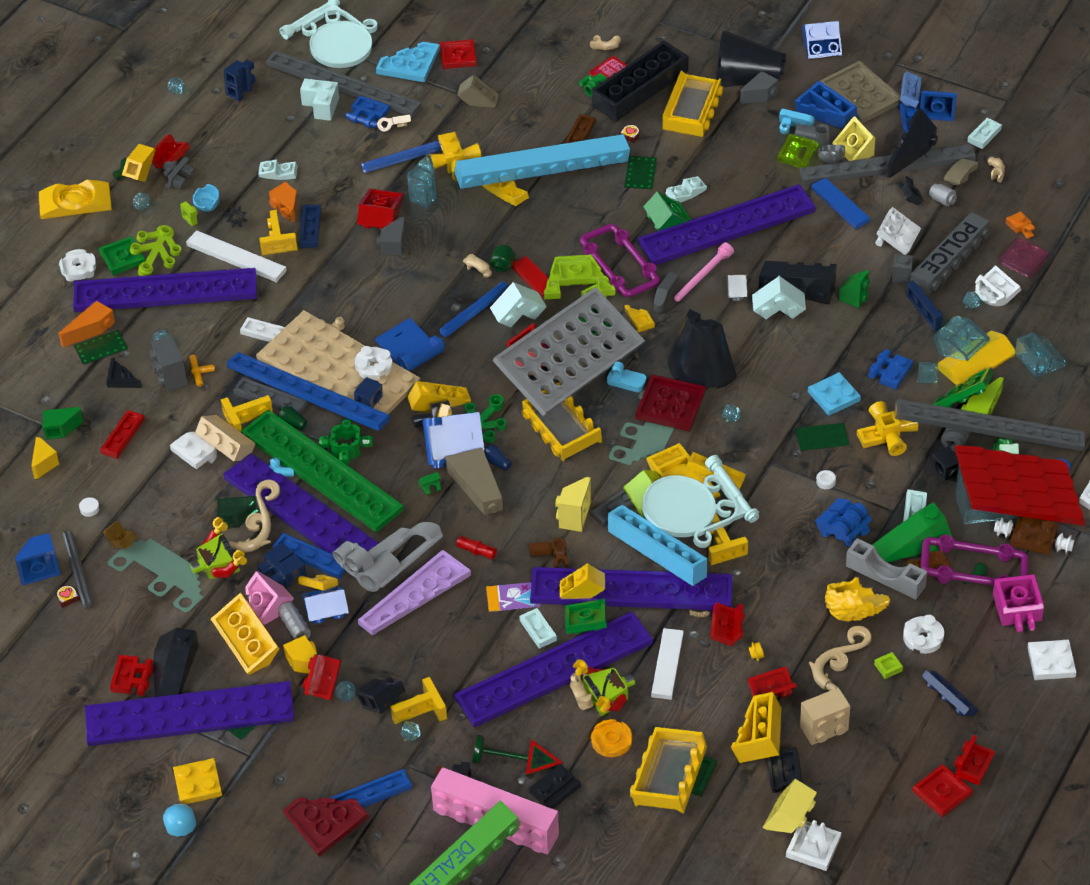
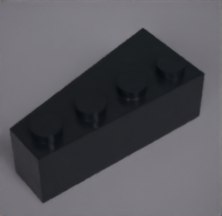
M765 261L759 275V289L780 276L805 294L806 300L829 305L835 291L837 264L822 266V263H815L813 266L805 265L804 262H797V264L792 265L782 261Z

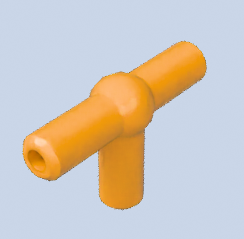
M196 355L189 356L191 373L194 375L196 386L201 387L204 384L201 374L214 372L215 366L214 364L199 366Z

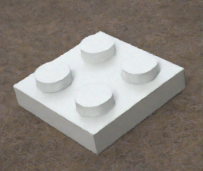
M1069 640L1028 642L1027 648L1034 680L1076 677Z

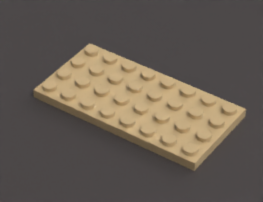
M304 310L256 354L257 360L352 400H354V391L364 380V378L359 376V372L355 370L354 361L356 355L365 345ZM392 362L391 372L386 377L383 375L377 380L382 384L383 397L375 405L374 409L389 414L410 393L416 381H420V377Z

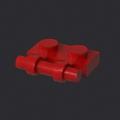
M119 655L110 691L131 694L132 688H138L137 695L144 696L145 691L149 688V676L153 673V660L146 659L145 664L140 663L139 656ZM141 673V678H135L136 674Z

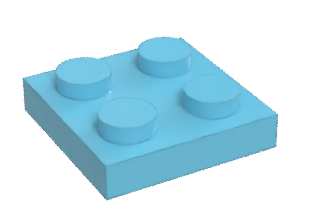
M840 372L808 387V393L828 416L859 402L861 399L859 393Z

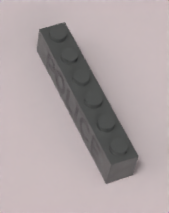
M971 212L911 273L910 282L914 280L927 296L936 291L940 283L946 280L953 270L958 268L960 262L963 259H967L970 252L976 249L983 239L988 237L990 221Z

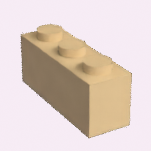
M217 415L201 416L195 431L197 435L233 461H241L252 453L255 446L252 440Z

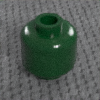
M500 245L494 248L490 257V265L495 271L507 272L512 268L515 260V253L508 245Z

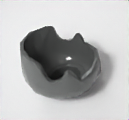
M824 145L821 151L820 148L818 149L819 159L826 164L839 163L845 156L844 145Z

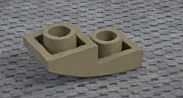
M964 158L960 159L950 168L944 180L949 181L952 185H961L968 180L969 174L977 169L978 162Z

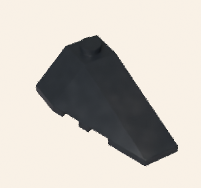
M920 108L909 122L911 127L908 133L904 132L900 147H896L888 163V178L893 177L929 152L931 147L935 146L938 141V136L936 135L937 127Z
M175 628L160 636L154 651L155 697L182 693L199 646L195 630Z

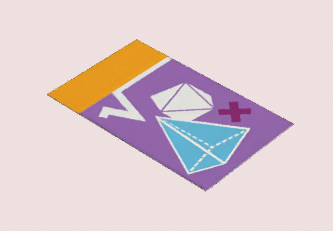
M532 582L486 586L489 612L541 607V605L530 603Z

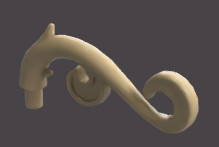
M264 480L257 485L256 500L261 514H250L245 522L246 528L252 532L260 530L257 523H262L261 532L252 540L248 538L246 541H229L232 549L248 553L271 543V541L267 540L271 531V519L261 492L265 488H269L272 492L269 496H265V499L267 501L276 499L280 494V487L277 482Z
M853 626L847 632L848 641L852 645L830 649L821 654L815 663L809 662L817 685L829 691L838 688V686L831 683L828 673L824 674V665L830 660V667L833 670H845L848 665V658L844 653L861 649L871 642L872 636L867 628ZM860 635L864 638L861 643L854 644V636Z

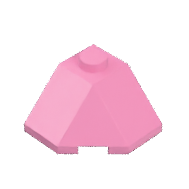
M258 571L255 572L246 586V595H249V605L263 625L280 616L278 614L280 605L292 602L294 599L284 586Z

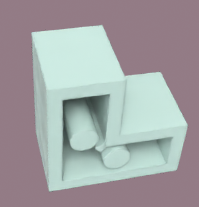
M304 79L300 89L302 105L313 107L314 119L331 121L339 100L338 82Z
M780 276L752 295L753 311L765 319H768L779 310L793 319L806 310L805 294Z
M513 282L490 309L498 323L512 327L522 315L535 320L546 308V305L538 292Z

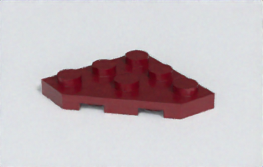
M297 798L282 810L283 814L319 857L369 818L368 813L356 799L338 801L330 798H319L318 800Z

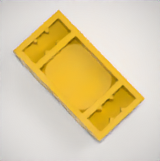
M85 180L80 184L69 186L55 184L39 191L41 219L112 210L109 183Z
M680 443L646 458L650 469L657 471L660 478L675 475L686 476L702 484L706 478L705 475L686 467L690 455ZM719 492L712 493L714 499L720 497Z

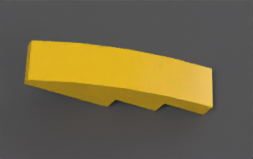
M513 180L482 185L497 197L514 206L529 198L528 192L517 188Z

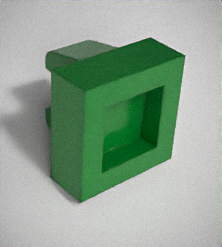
M438 472L421 477L417 481L419 488H422L426 495L431 494L430 486L435 487L436 492H439L441 489L439 481L441 478Z

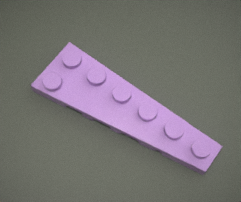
M442 550L359 618L358 624L371 635H374L471 576V570Z

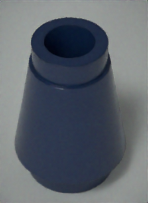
M492 444L485 450L484 453L489 463L504 471L511 467L512 462L499 446Z

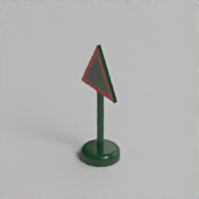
M482 735L476 736L472 759L474 764L481 762L482 753L526 760L528 762L525 776L563 764V762L532 739L529 755L483 748L484 737Z

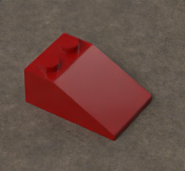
M369 188L358 206L357 225H362L364 228L378 227L381 230L397 220L404 193Z

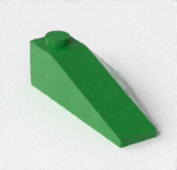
M933 502L916 512L872 545L884 561L891 563L911 556H920L922 554V543L925 538H940L942 535H952L945 516ZM930 545V553L939 551L938 546Z

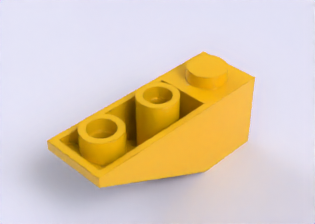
M416 381L408 395L411 409L422 412L430 411L429 403L449 400L450 407L471 402L466 387Z

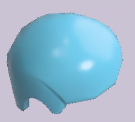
M206 184L204 188H198L193 195V204L199 211H213L220 203L219 190L211 184Z
M184 803L168 807L163 814V822L170 835L177 837L185 836L192 832L196 826L193 809Z

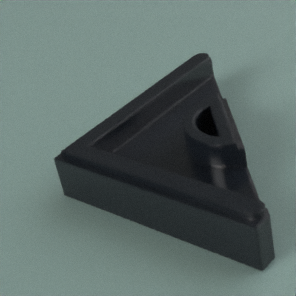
M114 357L111 358L106 383L107 387L142 388L140 380H137L129 370L121 366Z

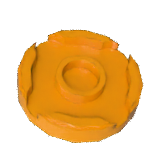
M614 719L604 720L598 723L591 733L592 747L597 753L605 757L621 756L632 745L631 729L622 721L620 723Z

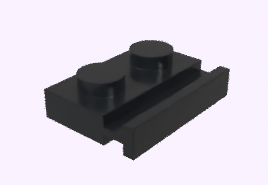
M797 747L780 750L778 756L767 758L773 793L780 789L784 791L794 779L802 783Z
M559 764L529 788V793L541 804L554 809L579 789L581 782L577 781L574 775Z

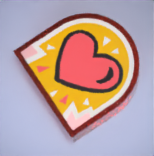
M626 125L619 132V135L624 134L627 141L635 143L640 136V130L635 125Z
M62 586L56 592L57 600L62 608L80 600L79 594L73 586Z

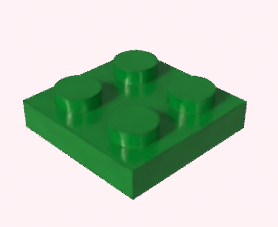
M132 236L98 248L112 276L138 267L141 263L145 262L142 252L138 255L130 252L131 244L136 243Z
M605 599L565 605L566 633L579 634L584 631L607 628Z

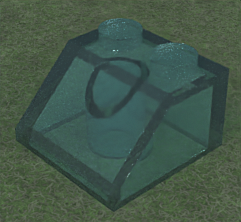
M961 316L953 317L933 336L939 355L966 361L990 340L989 336L970 318Z

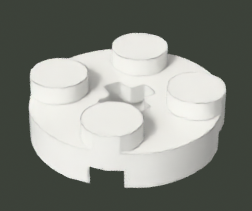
M83 249L69 251L63 260L62 258L60 259V271L67 281L91 278L94 276L96 269L95 257L92 253L90 255Z
M364 346L355 357V370L364 379L368 377L372 380H379L381 376L385 375L386 377L392 370V358L390 352L386 349Z
M932 615L915 617L905 623L903 640L906 646L913 651L916 649L920 650V653H932L941 647V643L944 640V628ZM920 633H927V637H924L923 635H919V634H920Z

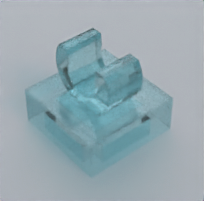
M919 362L918 383H937L938 363Z

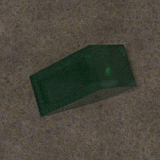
M256 496L217 499V517L227 523V529L239 528L245 523L250 514L258 512Z

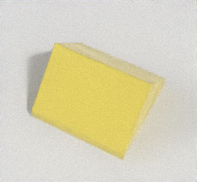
M854 116L832 142L833 145L845 146L844 157L848 161L870 158L874 156L875 137Z

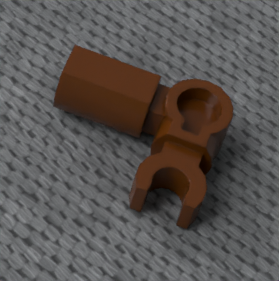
M556 538L552 543H549V541L529 543L530 557L553 554L555 558L554 568H558L559 563H564L565 568L569 567V559L566 557V541L564 539Z

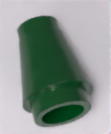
M284 406L278 415L289 425L303 430L308 422L292 406Z

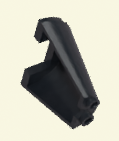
M723 31L720 40L716 80L720 78L721 86L723 87L741 86L749 83L763 71L779 81L780 74L784 75L785 65L782 63H786V53L779 52L731 32Z
M689 309L668 354L670 373L675 380L706 386V390L712 387H717L718 389L732 383L737 378L723 326L712 319L702 320L700 313Z

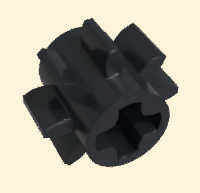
M232 206V212H226V215L229 216L226 222L233 223L232 228L236 224L242 227L241 221L247 222L248 220L244 218L247 211L242 212L241 206L236 210ZM234 212L237 215H241L239 221L237 219H233V216L235 215Z

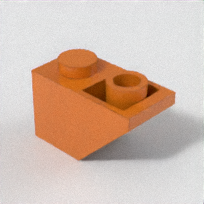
M284 182L269 191V203L273 209H277L284 218H288L293 223L296 220L298 207L297 191Z

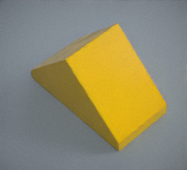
M36 437L31 467L34 479H39L59 465L57 451L40 437Z

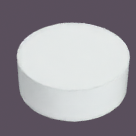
M821 471L817 474L816 484L821 489H831L836 484V476L831 471Z
M95 498L83 499L79 504L81 514L86 517L96 515L99 512L98 501Z

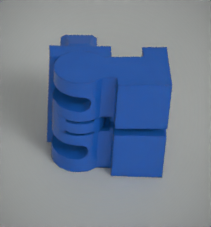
M838 498L828 508V511L823 512L815 520L822 537H829L831 534H834L836 539L843 540L848 547H851L857 539V534L858 536H865L870 532L868 524L872 521L864 505L859 502L853 504L850 500Z

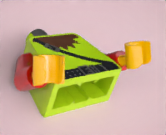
M217 517L213 521L215 529L211 530L205 541L196 549L198 560L189 564L193 574L204 570L209 579L229 578L233 573L240 571L239 564L245 565L247 563V558L244 557L245 553L241 550L234 552L224 534H220V531L227 530L228 525L223 522V519Z
M578 659L573 665V668H576L575 674L577 676L584 675L583 683L585 690L588 694L592 695L593 704L601 716L610 711L619 712L628 700V687L635 685L631 674L620 677L614 668H592L587 666L586 662Z

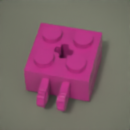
M1035 575L995 579L993 597L1002 626L1015 624L1017 632H1022V623H1027L1029 630H1034L1035 622L1042 621L1044 610Z

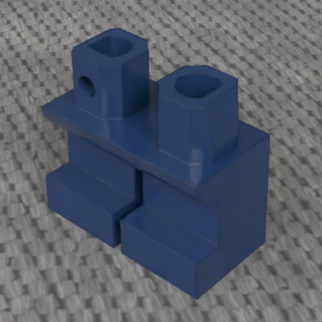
M248 59L244 62L236 60L223 70L227 96L239 102L243 98V92L252 91V84L256 81L254 74L250 72L254 69L253 62Z
M280 543L264 555L265 561L258 565V572L265 576L272 573L273 575L269 578L284 585L286 588L298 577H307L305 564L284 543Z

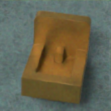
M115 521L103 531L112 548L127 549L138 537L135 531L124 530L119 521Z

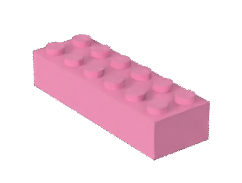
M443 767L431 786L433 811H436L439 815H446L460 823H467L473 826L501 800L518 817L521 823L519 830L513 836L509 835L506 839L511 840L517 845L529 847L535 852H542L548 855L559 836L558 811Z

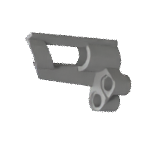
M422 522L415 525L412 529L401 527L368 552L360 547L358 543L346 541L333 551L332 554L337 563L350 575L357 578L358 583L364 589L376 592L439 541L443 534L436 523ZM413 535L423 536L426 541L399 563L392 553Z

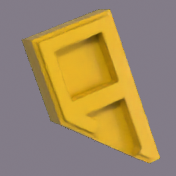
M624 305V310L637 332L655 328V323L647 310H637L630 308V305Z
M316 575L315 578L298 577L299 584L322 591L338 586V579L327 575Z

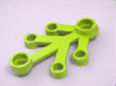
M161 225L154 232L139 231L137 233L136 239L140 243L158 238L156 242L143 245L139 243L131 244L130 252L134 255L151 250L146 261L139 265V276L152 275V264L158 253L166 268L171 269L174 267L175 259L168 255L163 246L164 242H166L172 256H179L181 253V247L175 244L172 239L174 231L171 227Z

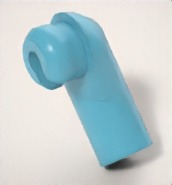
M278 458L270 460L271 464L269 466L274 472L281 473L285 477H294V470L280 465Z

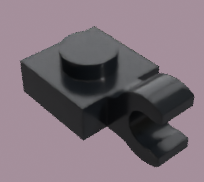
M906 176L905 184L899 182V187L904 192L903 196L908 202L919 205L923 202L920 192L914 187L913 179Z

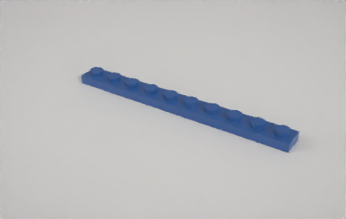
M240 352L227 361V368L377 431L381 430L390 421V415Z

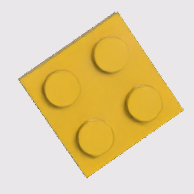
M214 758L173 767L180 804H190L222 796Z

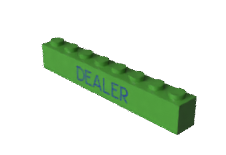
M500 800L409 885H457L461 880H466L477 865H482L493 850H498L509 835L513 836L519 830L521 823L518 817Z

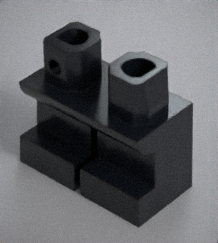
M386 677L383 680L375 678L355 690L364 709L382 714L387 710L386 703L391 700L395 702L400 701L398 696L405 692V688L401 680L397 679L394 681L391 677Z

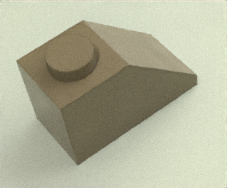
M472 75L460 84L457 96L469 106L494 108L499 94L475 75Z

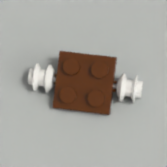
M1019 516L1017 524L1013 528L1012 520L1006 523L1003 521V517H1001L1000 521H996L994 527L997 537L1000 534H1005V539L1011 536V533L1013 534L1010 541L1011 546L1049 555L1052 545H1055L1057 552L1063 549L1067 555L1068 551L1072 552L1075 541L1071 539L1072 535L1064 538L1063 533L1055 537L1059 524L1041 519Z

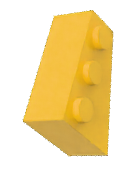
M773 692L753 696L745 714L746 720L744 725L739 728V736L731 746L739 763L779 755L781 706Z

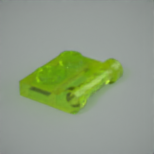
M789 134L777 156V162L796 166L798 169L808 167V162L819 144L814 140ZM803 147H807L808 149L803 158H798Z

